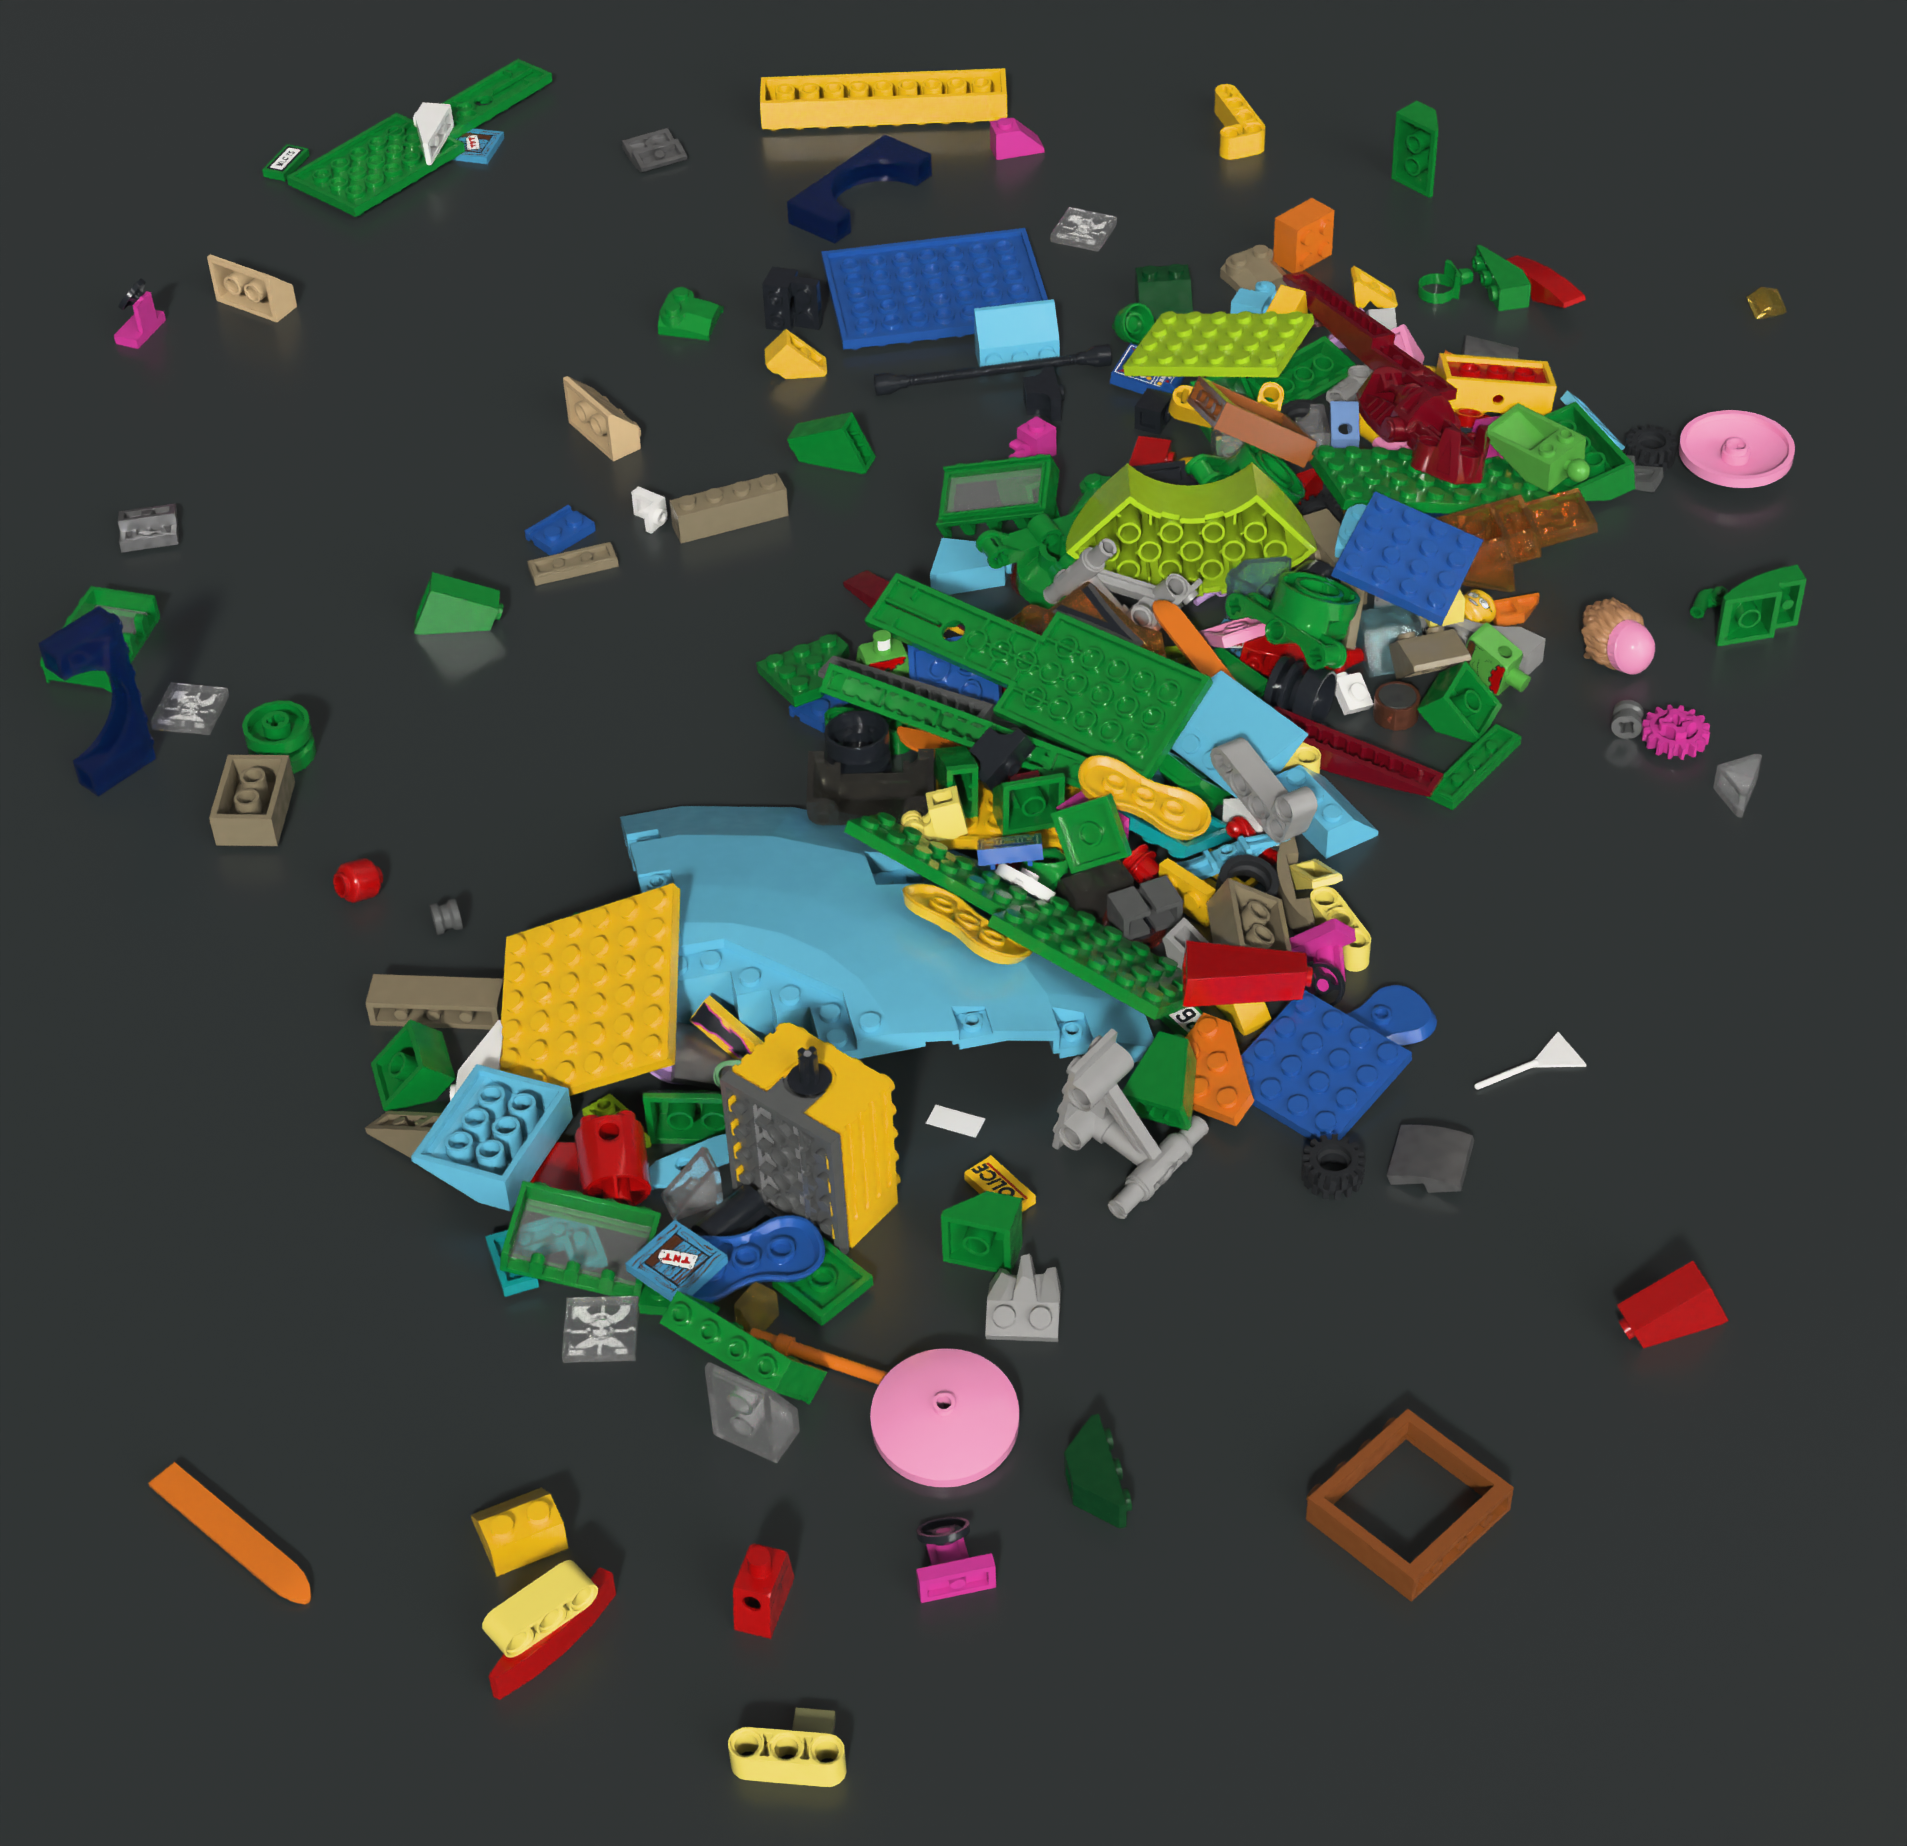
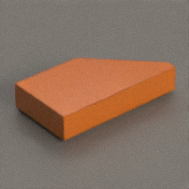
M1539 593L1494 600L1496 615L1492 621L1493 624L1505 627L1524 623L1539 604Z

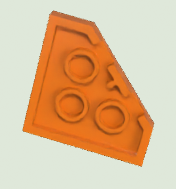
M1203 1012L1185 1037L1189 1039L1197 1059L1193 1110L1237 1126L1254 1103V1098L1231 1022Z

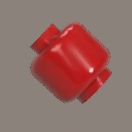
M360 858L342 863L333 877L336 893L350 903L375 897L380 892L381 884L383 883V873L380 867L375 866L368 858Z

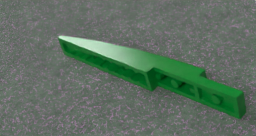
M829 663L819 692L968 748H972L989 727L1003 735L1014 732V730L832 663ZM1028 736L1035 749L1024 760L1021 767L1030 771L1039 770V773L1043 776L1064 773L1066 784L1081 789L1078 771L1082 762L1087 757Z

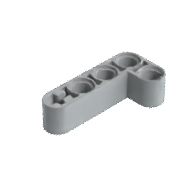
M1242 737L1221 744L1211 750L1210 757L1215 770L1274 842L1282 843L1308 830L1318 807L1316 796L1309 787L1302 786L1288 792L1248 741Z

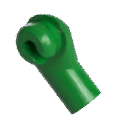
M1717 586L1715 589L1709 588L1700 591L1690 609L1691 616L1700 619L1705 615L1707 609L1721 606L1723 597L1728 593V590L1723 586Z

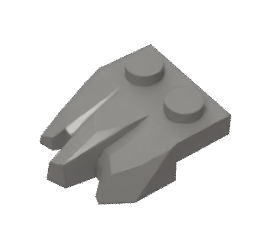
M1026 1254L1021 1256L1017 1275H1012L1003 1268L998 1270L989 1283L986 1339L1058 1342L1061 1285L1056 1267L1047 1268L1044 1274H1036L1032 1256Z

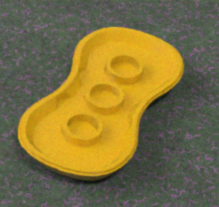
M1101 755L1090 756L1082 762L1079 768L1078 779L1081 791L1089 800L1112 793L1117 810L1131 813L1146 820L1172 838L1192 840L1203 834L1210 825V808L1200 797L1179 787L1154 782L1115 758Z
M911 884L902 889L904 903L910 911L938 925L943 930L952 933L971 951L984 959L998 964L1009 965L1021 962L1033 952L987 926L989 923L988 919L977 913L963 899L943 888L930 884Z

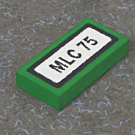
M286 144L262 169L263 176L285 182L287 180L286 176L295 172L310 156L309 149Z

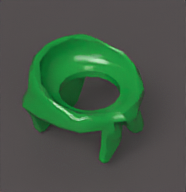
M1043 848L1044 860L1042 863L1035 860L1033 861V866H1028L1027 861L1021 862L1019 871L1025 868L1039 876L1037 882L1055 892L1060 878L1069 872V866L1061 850L1057 848Z

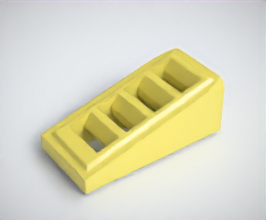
M1317 859L1289 865L1294 890L1317 889L1343 881L1342 874Z

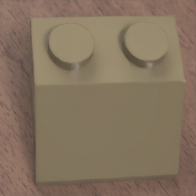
M1443 626L1426 629V635L1417 637L1415 632L1397 635V641L1389 644L1396 680L1446 670L1464 661L1472 660L1471 655L1455 629L1444 631Z

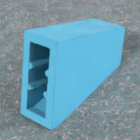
M941 538L930 572L931 588L947 595L1005 586L1008 574H1013L1015 563L998 569L991 568L987 563L986 555L976 548V541Z

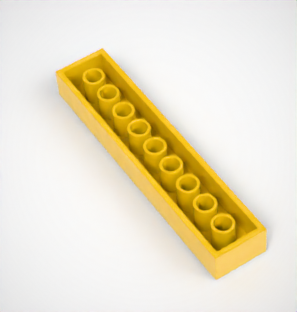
M1005 68L761 77L760 111L762 129L775 131L786 128L801 130L813 127L826 129L840 126L851 128L853 126L876 127L878 125L900 126L903 124L925 125L927 123L950 124L952 122L975 123L976 121H995L1000 118H1007Z

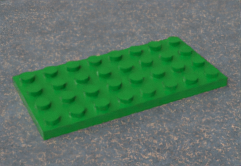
M1320 445L1315 447L1312 452L1314 457L1310 464L1342 510H1347L1356 504L1368 505L1376 491L1423 513L1557 517L1559 511L1558 504L1547 491L1525 481L1505 459L1499 456L1486 458L1481 483L1456 485L1414 469L1411 466L1413 450L1408 448L1387 450L1381 447L1360 449L1355 446L1334 448L1329 445Z

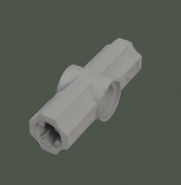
M1366 364L1349 367L1347 377L1327 391L1326 400L1329 404L1330 401H1355L1356 393L1373 370Z

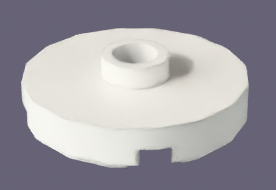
M999 864L995 870L1001 879L1011 885L1023 888L1028 894L1038 900L1049 902L1050 898L1056 894L1037 882L1039 876L1025 868L1018 871L1006 864Z

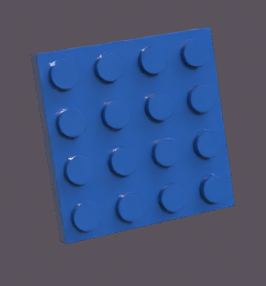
M1375 491L1336 563L1331 576L1442 626L1482 545L1483 539Z
M1304 990L1303 999L1292 1000L1241 1055L1254 1098L1252 1105L1307 1139L1313 1140L1315 1138L1318 1142H1320V1136L1326 1135L1327 1139L1331 1140L1332 1134H1338V1140H1341L1412 1061L1411 1051Z

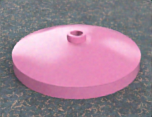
M1739 410L1715 411L1696 417L1684 427L1679 442L1680 458L1692 473L1708 482L1733 488L1759 487L1781 479L1790 470L1795 454L1794 441L1784 427L1765 416Z
M959 1349L928 1350L903 1360L891 1369L880 1382L871 1405L872 1435L882 1458L901 1476L913 1482L932 1487L966 1485L993 1472L1011 1452L1019 1430L1018 1399L1007 1376L995 1364L984 1357Z

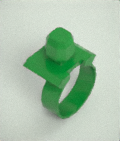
M1447 259L1445 261L1444 274L1430 273L1419 279L1418 296L1423 301L1432 304H1443L1453 298L1459 300L1460 287L1468 285L1473 281V272L1468 268L1457 269L1453 262ZM1428 284H1441L1452 289L1445 293H1431L1422 287Z

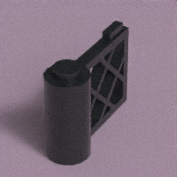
M744 1184L692 1226L691 1231L698 1236H732L750 1231L765 1220L767 1221L778 1215L765 1205L762 1197L754 1188ZM762 1282L747 1286L755 1294L762 1291L768 1295L774 1290L772 1282Z

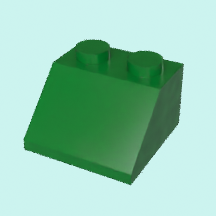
M1464 661L1438 674L1417 710L1435 732L1475 744L1488 731L1502 704L1470 665Z
M1064 773L1005 782L993 788L992 813L1002 836L1055 827L1050 813L1056 811V807L1065 802Z
M411 1019L371 1062L381 1104L386 1112L436 1101L456 1079L443 1033Z
M986 1191L943 1210L941 1214L943 1262L995 1273L1000 1268H1003L1012 1274L1023 1244L1022 1198Z

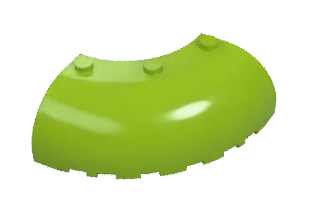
M1253 462L1225 479L1191 486L1157 481L1145 476L1127 463L1088 500L1073 522L1066 540V553L1074 559H1079V555L1083 550L1088 547L1094 548L1102 539L1108 538L1112 540L1116 545L1117 551L1105 561L1103 569L1153 585L1159 584L1172 573L1182 575L1190 585L1200 578L1203 583L1195 589L1199 593L1196 597L1203 596V593L1221 591V594L1235 592L1244 589V586L1252 583L1266 582L1270 580V576L1284 569L1286 571L1290 570L1317 551L1312 531L1299 510L1288 496Z

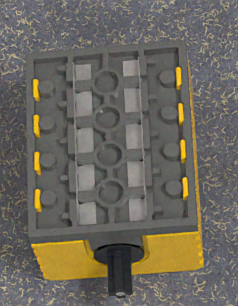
M790 1022L780 1023L776 1027L775 1033L772 1034L770 1032L764 1038L763 1044L758 1043L752 1049V1054H746L741 1059L740 1065L735 1064L732 1067V1071L728 1070L720 1078L732 1189L734 1192L741 1185H749L760 1194L765 1205L778 1216L796 1215L809 1219L818 1228L822 1238L846 1255L849 1252V1247L853 1248L898 1204L897 1185L901 1182V1179L896 1172V1162L899 1160V1154L894 1146V1139L898 1136V1132L893 1126V1115L896 1114V1107L892 1103L891 1092L895 1089V1085L886 1074L878 1073L869 1068L861 1060L852 1058L836 1049L831 1043L824 1042L811 1035L805 1028L797 1027Z

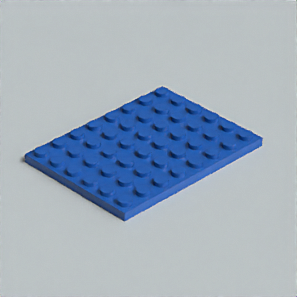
M1025 228L821 251L822 263L843 350L886 346L887 344L911 343L920 340H937L954 336L963 337L974 334V308L1048 300Z

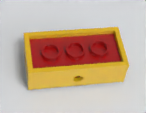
M1439 353L1436 374L1457 388L1456 399L1448 401L1454 412L1457 409L1467 408L1478 410L1483 414L1496 412L1503 415L1519 403L1543 416L1551 413L1557 386L1548 361Z

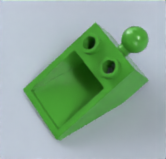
M1519 403L1488 425L1487 437L1490 438V444L1525 481L1549 492L1567 477L1575 482H1582L1588 478L1590 466L1584 460L1585 436Z

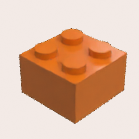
M1310 198L1275 217L1273 261L1287 271L1296 273L1302 272L1332 255L1335 210L1314 198Z

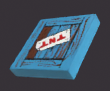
M483 129L470 130L456 139L464 143L465 152L455 157L454 160L488 164L504 140V132Z
M674 1220L625 1264L628 1273L671 1302L677 1291L691 1296L728 1264V1256Z

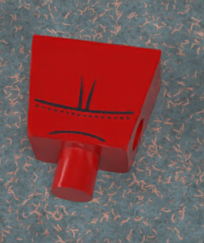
M755 1543L749 1545L733 1587L734 1630L769 1639L772 1638L794 1581V1573L788 1552ZM755 1599L760 1602L761 1607H755Z

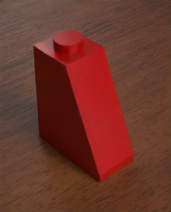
M1694 1261L1689 1262L1617 1304L1624 1317L1618 1320L1620 1326L1629 1340L1636 1336L1643 1349L1719 1326L1729 1321L1711 1287Z

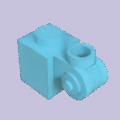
M1260 281L1255 284V291L1240 288L1231 301L1230 314H1238L1244 311L1251 312V314L1265 313L1277 293L1276 286L1269 281Z

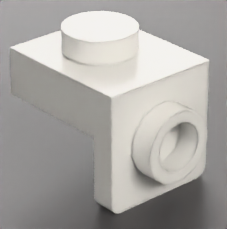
M639 486L631 492L634 515L644 519L646 532L652 534L668 520L665 497Z
M1347 672L1336 674L1337 686L1335 695L1344 715L1368 710L1374 705L1360 672L1350 675Z

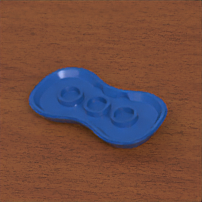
M1391 985L1379 989L1358 1009L1347 1013L1350 1017L1400 1046L1425 1040L1434 1032L1437 1026L1436 1015L1425 1000L1415 991L1400 985Z
M783 1215L769 1219L750 1231L732 1236H700L727 1254L728 1264L692 1296L713 1303L748 1285L762 1282L789 1283L803 1280L813 1274L824 1261L825 1245L822 1235L815 1224L809 1219L796 1215Z

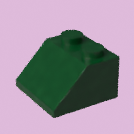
M1172 264L1170 266L1148 265L1135 268L1136 303L1144 304L1151 310L1154 316V323L1165 312L1173 311L1176 314L1193 312L1191 278L1188 264Z

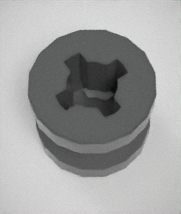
M1633 700L1618 702L1613 707L1612 732L1623 739L1637 737L1642 732L1643 707Z
M455 898L448 900L443 905L437 903L429 905L437 935L444 934L447 929L451 928L454 930L463 929Z

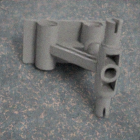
M1104 538L1094 548L1088 547L1083 550L1079 555V559L1067 569L1059 571L1054 576L1053 583L1043 590L1044 599L1050 604H1056L1064 596H1071L1079 589L1082 590L1092 583L1123 623L1145 643L1150 636L1162 628L1152 611L1153 602L1167 600L1181 609L1199 594L1195 589L1203 581L1198 578L1190 585L1182 575L1172 573L1159 584L1153 585L1103 569L1105 561L1116 553L1117 548L1112 540ZM1111 592L1137 599L1138 602L1128 609L1125 604L1121 605Z
M1111 1028L1103 1037L1098 1035L1091 1042L1088 1052L1082 1058L1080 1056L1075 1057L1066 1070L1068 1079L1062 1088L1064 1096L1057 1109L1059 1118L1052 1130L1055 1133L1052 1147L1058 1150L1063 1145H1066L1070 1149L1078 1151L1091 1138H1094L1101 1144L1105 1142L1137 1165L1135 1170L1126 1178L1125 1187L1108 1204V1208L1114 1216L1125 1219L1127 1214L1140 1201L1149 1200L1155 1191L1171 1177L1173 1172L1191 1157L1192 1147L1208 1133L1209 1127L1202 1118L1192 1116V1125L1188 1131L1181 1129L1178 1133L1169 1134L1159 1145L1156 1144L1117 1085L1134 1067V1061L1129 1052L1116 1043L1118 1032Z

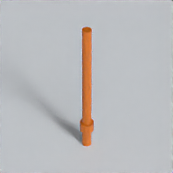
M754 1327L750 1331V1334L757 1339L770 1341L772 1348L785 1356H794L877 1385L888 1374V1372L796 1342L795 1337L783 1333L775 1335Z

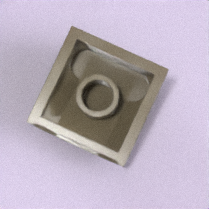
M1256 245L1248 250L1233 254L1226 259V263L1220 268V278L1237 292L1240 288L1255 291V284L1260 281L1272 282L1276 286L1277 291L1280 285L1287 286L1283 281V275L1286 273L1273 261L1274 252L1265 245Z

